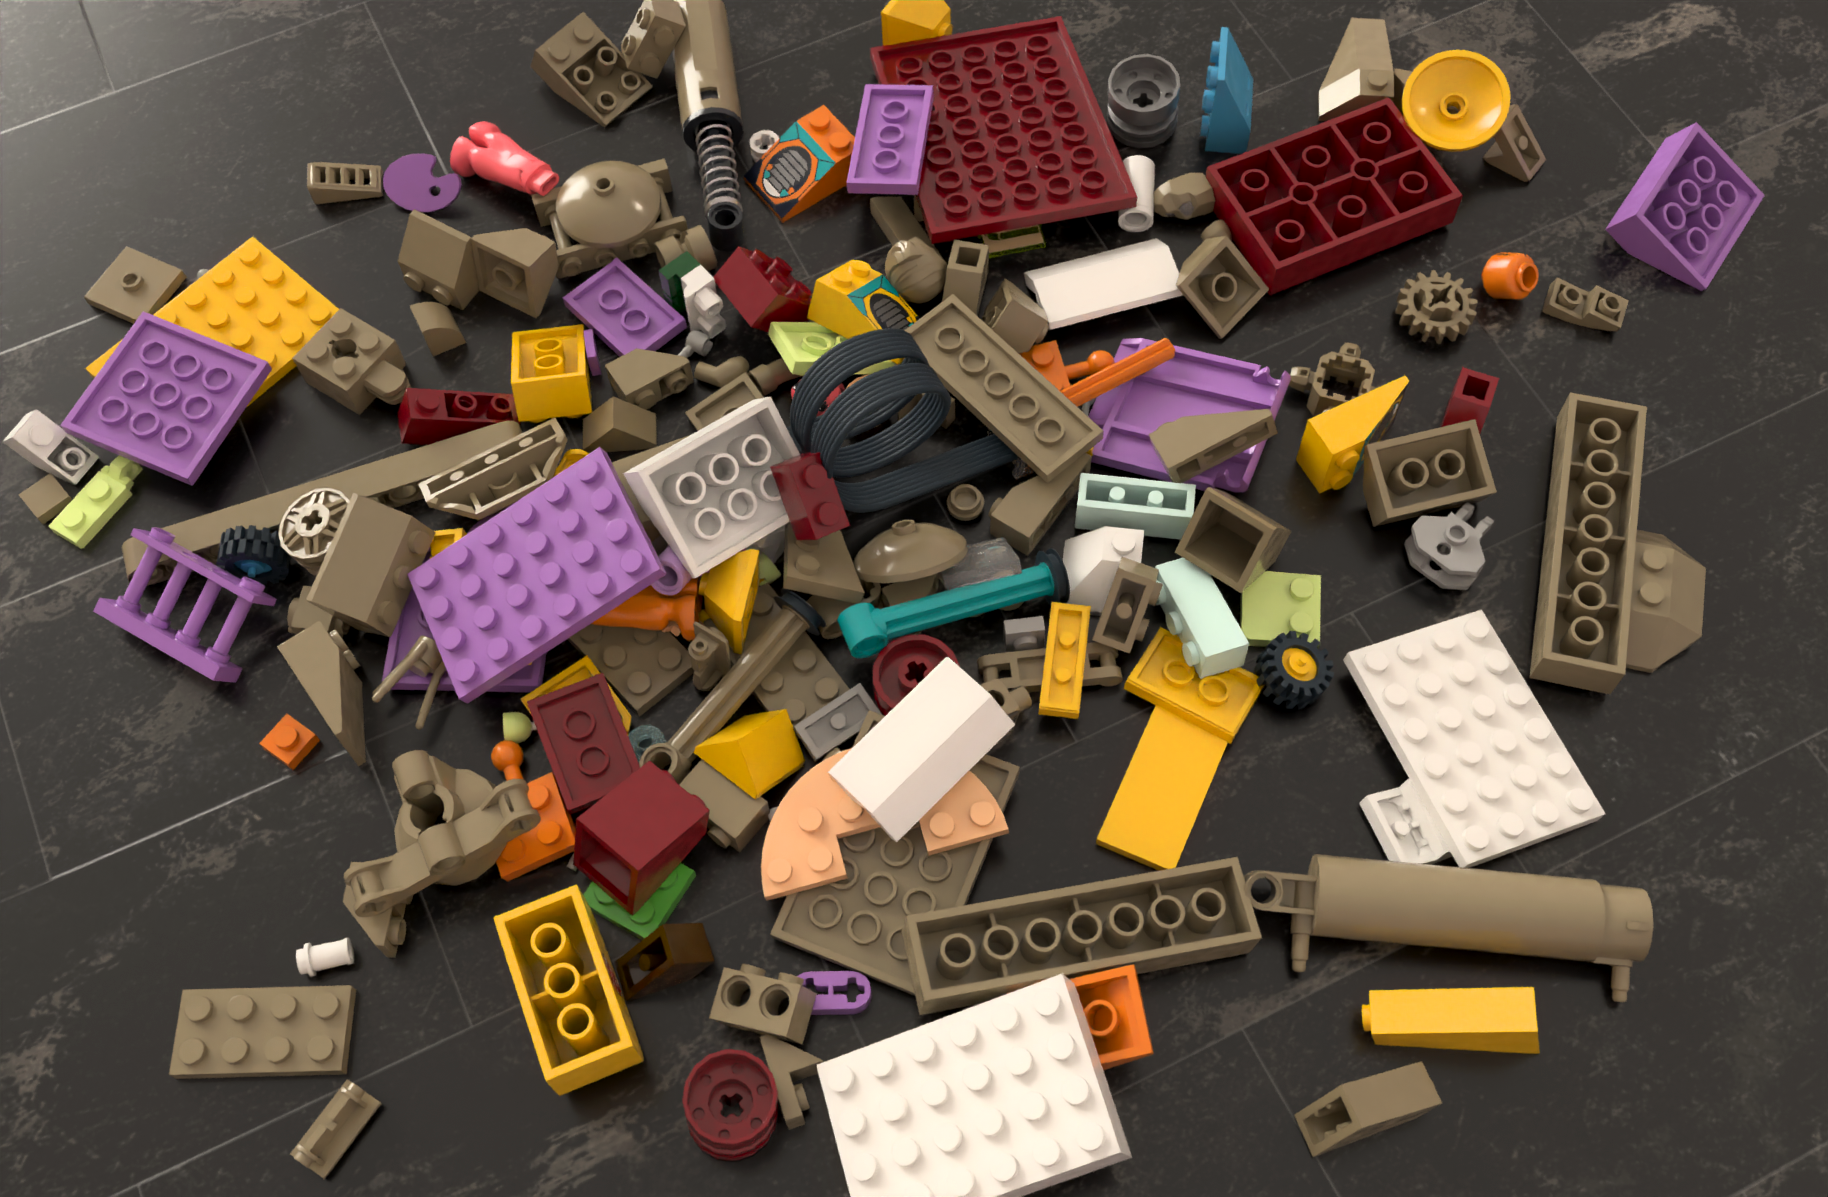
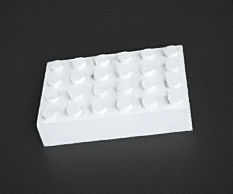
M1063 974L816 1065L851 1197H1022L1132 1158L1075 983Z

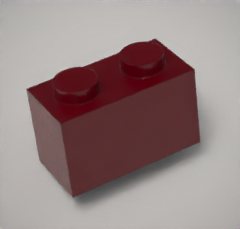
M820 452L802 453L770 466L796 540H817L850 526L833 476L831 479H828L827 472L822 466Z

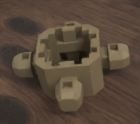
M1349 342L1341 346L1339 353L1329 352L1321 356L1316 372L1310 371V368L1292 367L1289 386L1303 392L1305 389L1310 390L1307 408L1313 416L1348 402V400H1345L1344 395L1333 393V397L1326 395L1327 390L1322 389L1323 380L1329 381L1330 376L1337 377L1336 381L1346 384L1348 380L1353 381V387L1359 388L1358 397L1381 387L1380 385H1377V387L1371 386L1375 369L1368 360L1360 359L1361 350L1359 346Z

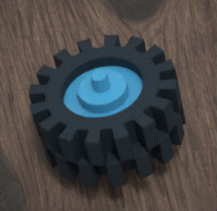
M241 525L236 526L235 530L228 528L226 533H222L216 565L239 579L247 577L259 581L261 584H267V581L275 584L279 583V579L283 581L288 576L291 556L281 547L278 531L270 533V528L263 527L262 530H257L256 526L249 525V528L245 529Z

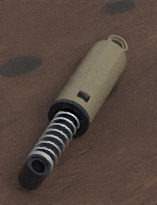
M674 0L679 2L686 26L672 50L682 134L686 145L693 151H696L699 157L698 164L702 179L704 211L708 219L709 241L715 249L729 252L741 246L744 239L743 209L741 202H739L741 195L738 192L739 183L736 181L738 177L737 171H735L736 162L733 160L735 156L733 148L742 140L744 129L727 11L722 0Z

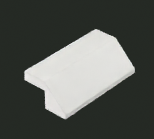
M1157 238L1024 272L1026 286L1036 294L1037 304L1045 310L1050 330L1183 295L1176 286L1179 272L1168 245Z
M946 657L828 773L855 803L866 809L891 839L898 842L1015 724L992 695L955 662Z

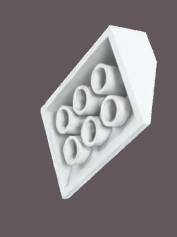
M765 397L746 403L623 474L646 515L691 577L697 578L790 522L770 466L798 456L800 453L772 398Z

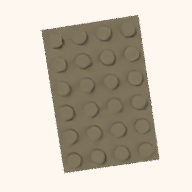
M869 710L853 747L885 716ZM985 754L970 771L987 787L998 803L1002 813H1004L1019 776L1020 767ZM919 821L898 842L891 839L881 827L840 838L838 842L848 878L787 895L770 935L776 940L852 971L860 972L869 978L915 996L902 935L905 918L908 915L966 905L993 838L928 856Z

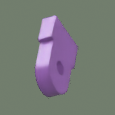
M593 329L583 330L586 354L592 376L600 375L601 369Z

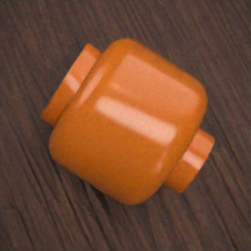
M1499 252L1491 256L1486 262L1481 277L1487 294L1492 298L1521 300L1527 297L1535 288L1539 273L1532 258L1527 254Z

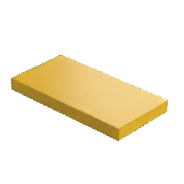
M1155 705L1096 839V844L1158 871L1176 868L1228 742Z

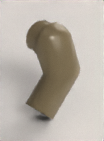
M742 356L730 358L717 367L699 362L695 368L694 378L722 388L743 373H747L749 371V363Z

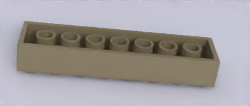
M1570 392L1557 416L1530 678L1611 694L1625 676L1646 426V406Z
M1238 857L908 915L905 918L902 935L919 1015L981 1004L1060 974L1071 979L1132 964L1135 965L1137 974L1248 954L1261 940L1262 936L1248 890V897L1245 896L1244 888L1246 883Z

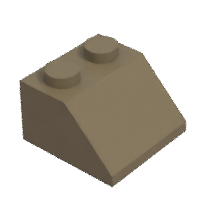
M414 209L409 215L398 258V263L404 274L403 279L415 291L423 290L433 295L441 304H451L463 310L479 292L471 237Z

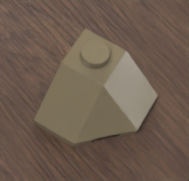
M1004 279L981 318L985 324L1018 354L1028 352L1034 343H1040L1049 328L1047 324L1049 321L1045 310L1007 279Z

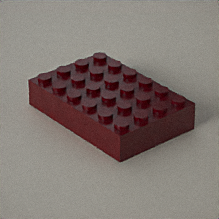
M1389 97L1208 166L1205 175L1213 188L1215 198L1214 213L1219 220H1224L1230 228L1232 240L1250 266L1269 288L1267 291L1269 295L1453 223L1463 197L1419 136L1407 125L1403 115Z

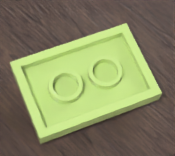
M771 322L768 332L769 337L791 373L799 376H804L813 363L824 353L847 340V338L814 322ZM890 360L883 361L864 368L855 374L870 375L892 367L896 363Z

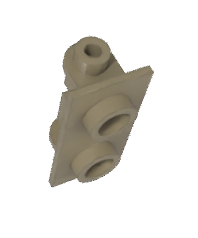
M695 621L693 623L695 639L688 647L692 669L695 670L693 672V684L699 690L708 691L731 669L729 643L726 636L714 627L707 628Z
M347 1079L290 1155L325 1179L382 1103Z

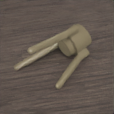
M420 636L405 658L373 691L372 700L379 702L408 670L421 677H426L428 673H432L433 675L415 725L418 730H421L425 724L440 679L447 670L435 640L427 636Z

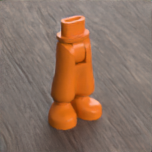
M701 576L692 578L675 595L661 594L649 585L591 624L660 631L667 628L670 621H674L677 623L683 638L687 641H693L695 639L693 623L695 621L699 623V612L702 611L703 595H699Z

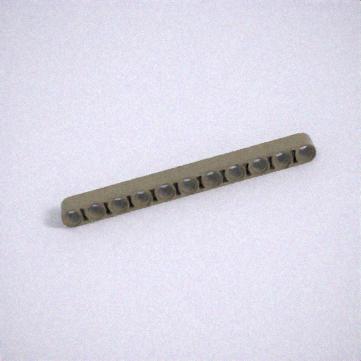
M499 422L161 529L175 536L173 542L215 565L221 535L223 532L226 533V529L232 528L235 530L236 526L241 525L248 529L249 525L256 526L257 530H262L263 527L270 528V533L279 532L281 519L288 507L300 496L314 489H336L341 491L349 500L353 493L359 494L395 508L424 499L418 485L419 483L523 432L517 422ZM135 537L126 540L121 547L129 582H131L148 547L147 544ZM162 554L147 586L170 579L178 561Z

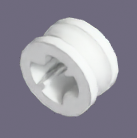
M762 130L756 132L750 138L751 155L755 162L779 139L776 133ZM768 145V149L763 150V146Z

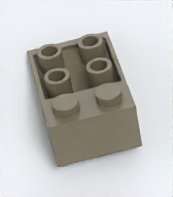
M584 12L535 50L530 66L555 93L603 127L608 126L653 87L641 73L627 69L624 55Z

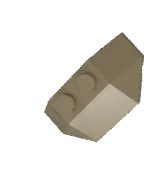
M553 418L418 485L430 508L480 520L502 511L505 507L517 502L552 479L568 439L556 418Z
M1637 530L1626 668L1652 673L1663 663L1675 657L1702 637L1706 568L1666 536Z

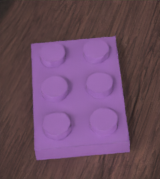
M618 258L563 297L565 307L589 329H593V332L619 357L636 348L657 351L687 328L685 318Z

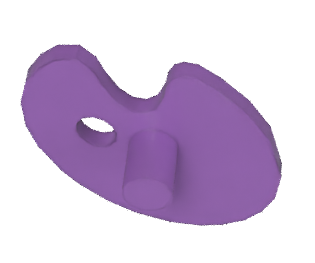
M430 154L402 156L389 165L383 177L385 192L392 201L411 211L415 209L419 212H434L451 205L457 199L462 183L458 174H447L439 178L435 177L432 171L437 159ZM438 186L440 194L437 196L432 195L431 190Z

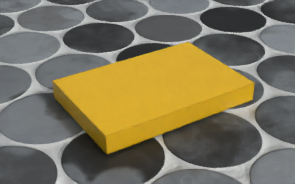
M1160 627L1126 680L1124 689L1231 744L1265 685L1258 686L1256 680L1259 676L1241 667L1200 679L1194 666H1189L1184 659L1182 652L1183 643L1179 636L1172 635L1170 631Z

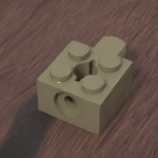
M342 308L292 358L306 383L359 415L376 397L391 405L401 403L406 388H411L409 380L402 370L407 364L396 341Z

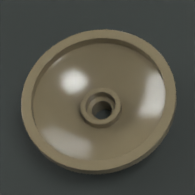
M622 161L598 162L580 169L562 185L556 200V212L563 230L575 241L595 248L619 247L639 239L652 228L661 210V195L653 177L639 166Z
M902 520L894 523L891 529L881 532L858 552L853 560V564L861 580L874 583L904 582L927 577L954 566L966 556L968 547L966 539L954 530L932 523H915L914 520Z

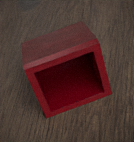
M649 760L577 818L573 865L633 916L706 834L710 810L700 797L688 793L677 784L675 778L668 771L659 769Z

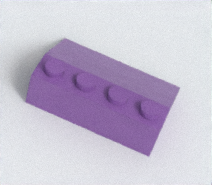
M1696 122L1664 140L1605 230L1628 254L1702 291L1710 284L1765 195Z

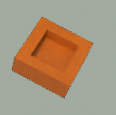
M286 714L259 744L272 756L294 770L320 739L311 730Z

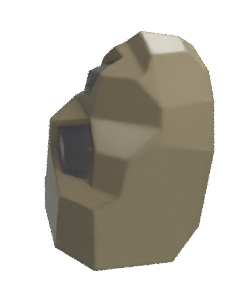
M1188 173L1168 180L1153 193L1154 211L1164 217L1175 216L1186 220L1206 215L1214 209L1215 198L1213 188L1203 173Z

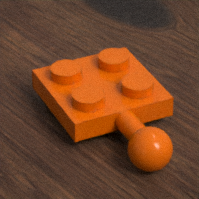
M1056 340L1034 345L1028 352L1020 353L1029 364L1059 391L1070 386L1069 380L1093 375L1115 363L1113 356L1109 352L1098 350L1090 354L1087 361L1064 366Z
M510 740L501 741L496 744L491 752V761L495 768L504 772L506 781L523 779L520 765L523 762L524 754L520 745ZM553 772L527 783L529 787L527 796L532 809L538 811L541 820L532 830L507 842L496 862L501 878L507 882L574 851L576 829Z

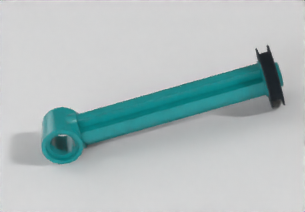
M1049 548L1046 553L1038 551L1034 567L883 609L875 608L871 603H858L843 610L838 616L837 621L851 655L855 658H866L880 652L888 644L889 639L1044 596L1050 605L1052 602L1067 603L1070 598L1069 579L1060 555L1053 548Z

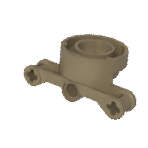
M423 750L409 751L396 758L392 768L395 774L394 780L403 802L394 830L397 853L385 858L358 863L344 873V881L348 886H351L356 900L354 904L355 914L358 917L378 915L433 883L456 886L477 879L495 864L507 842L532 830L540 823L541 817L537 810L532 809L527 796L529 791L527 782L523 779H512L496 786L471 770L455 769L440 759L429 756ZM444 811L442 818L446 823L435 825L436 820Z

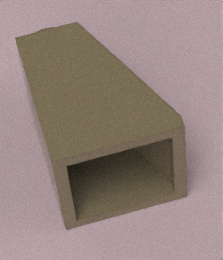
M1208 487L1175 553L1242 593L1276 562L1292 531L1231 494Z

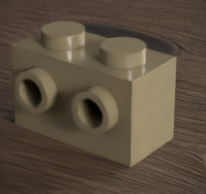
M644 0L621 44V52L624 54L627 69L658 78L686 27L679 2L674 0Z
M1125 557L1121 558L1098 621L1093 641L1129 654L1135 640L1142 642L1150 619L1143 617L1147 605H1156L1163 586L1162 583L1156 582L1159 569Z

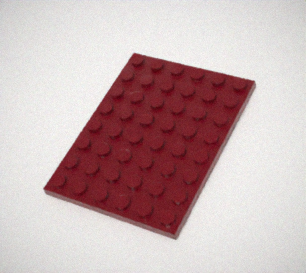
M1061 16L870 48V59L879 85H933V105L918 195H916L931 244L1136 207V192Z

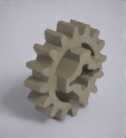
M1432 270L1428 278L1419 272L1415 281L1408 278L1404 288L1400 289L1397 298L1398 304L1395 310L1396 314L1402 315L1399 323L1401 326L1411 325L1410 335H1414L1417 332L1422 333V341L1424 342L1428 340L1429 336L1435 337L1437 344H1441L1444 336H1447L1453 342L1456 340L1458 333L1462 335L1467 333L1469 326L1472 325L1476 316L1475 308L1478 302L1476 299H1470L1473 289H1463L1461 287L1464 281L1462 278L1455 282L1450 280L1451 273L1446 272L1444 277H1438L1436 270Z

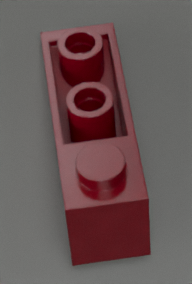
M406 388L397 413L402 444L429 445L504 421H514L519 423V425L521 424L518 421L513 394Z

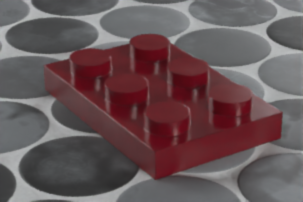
M603 673L527 701L569 814L593 806L640 768Z

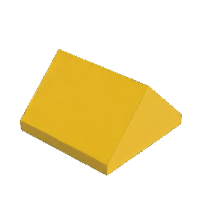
M787 709L745 715L697 745L693 752L755 800L802 768L805 763Z

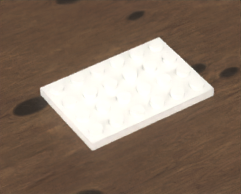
M1482 609L1348 652L1343 659L1459 867L1470 868L1596 822L1605 815L1604 810Z

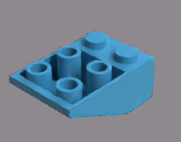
M1221 27L1219 42L1212 41L1210 63H1215V66H1208L1206 87L1211 90H1204L1202 110H1204V113H1208V116L1202 115L1200 136L1206 137L1205 151L1242 154L1247 151L1251 131L1254 79L1229 28Z

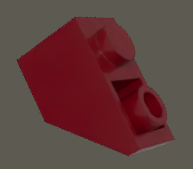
M1462 367L1451 393L1441 427L1475 419L1480 434L1499 378Z

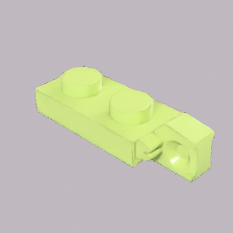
M119 455L110 463V466L106 465L103 467L101 472L99 471L48 527L55 534L80 549H84L133 495L130 489L134 484V478L143 470L139 463Z

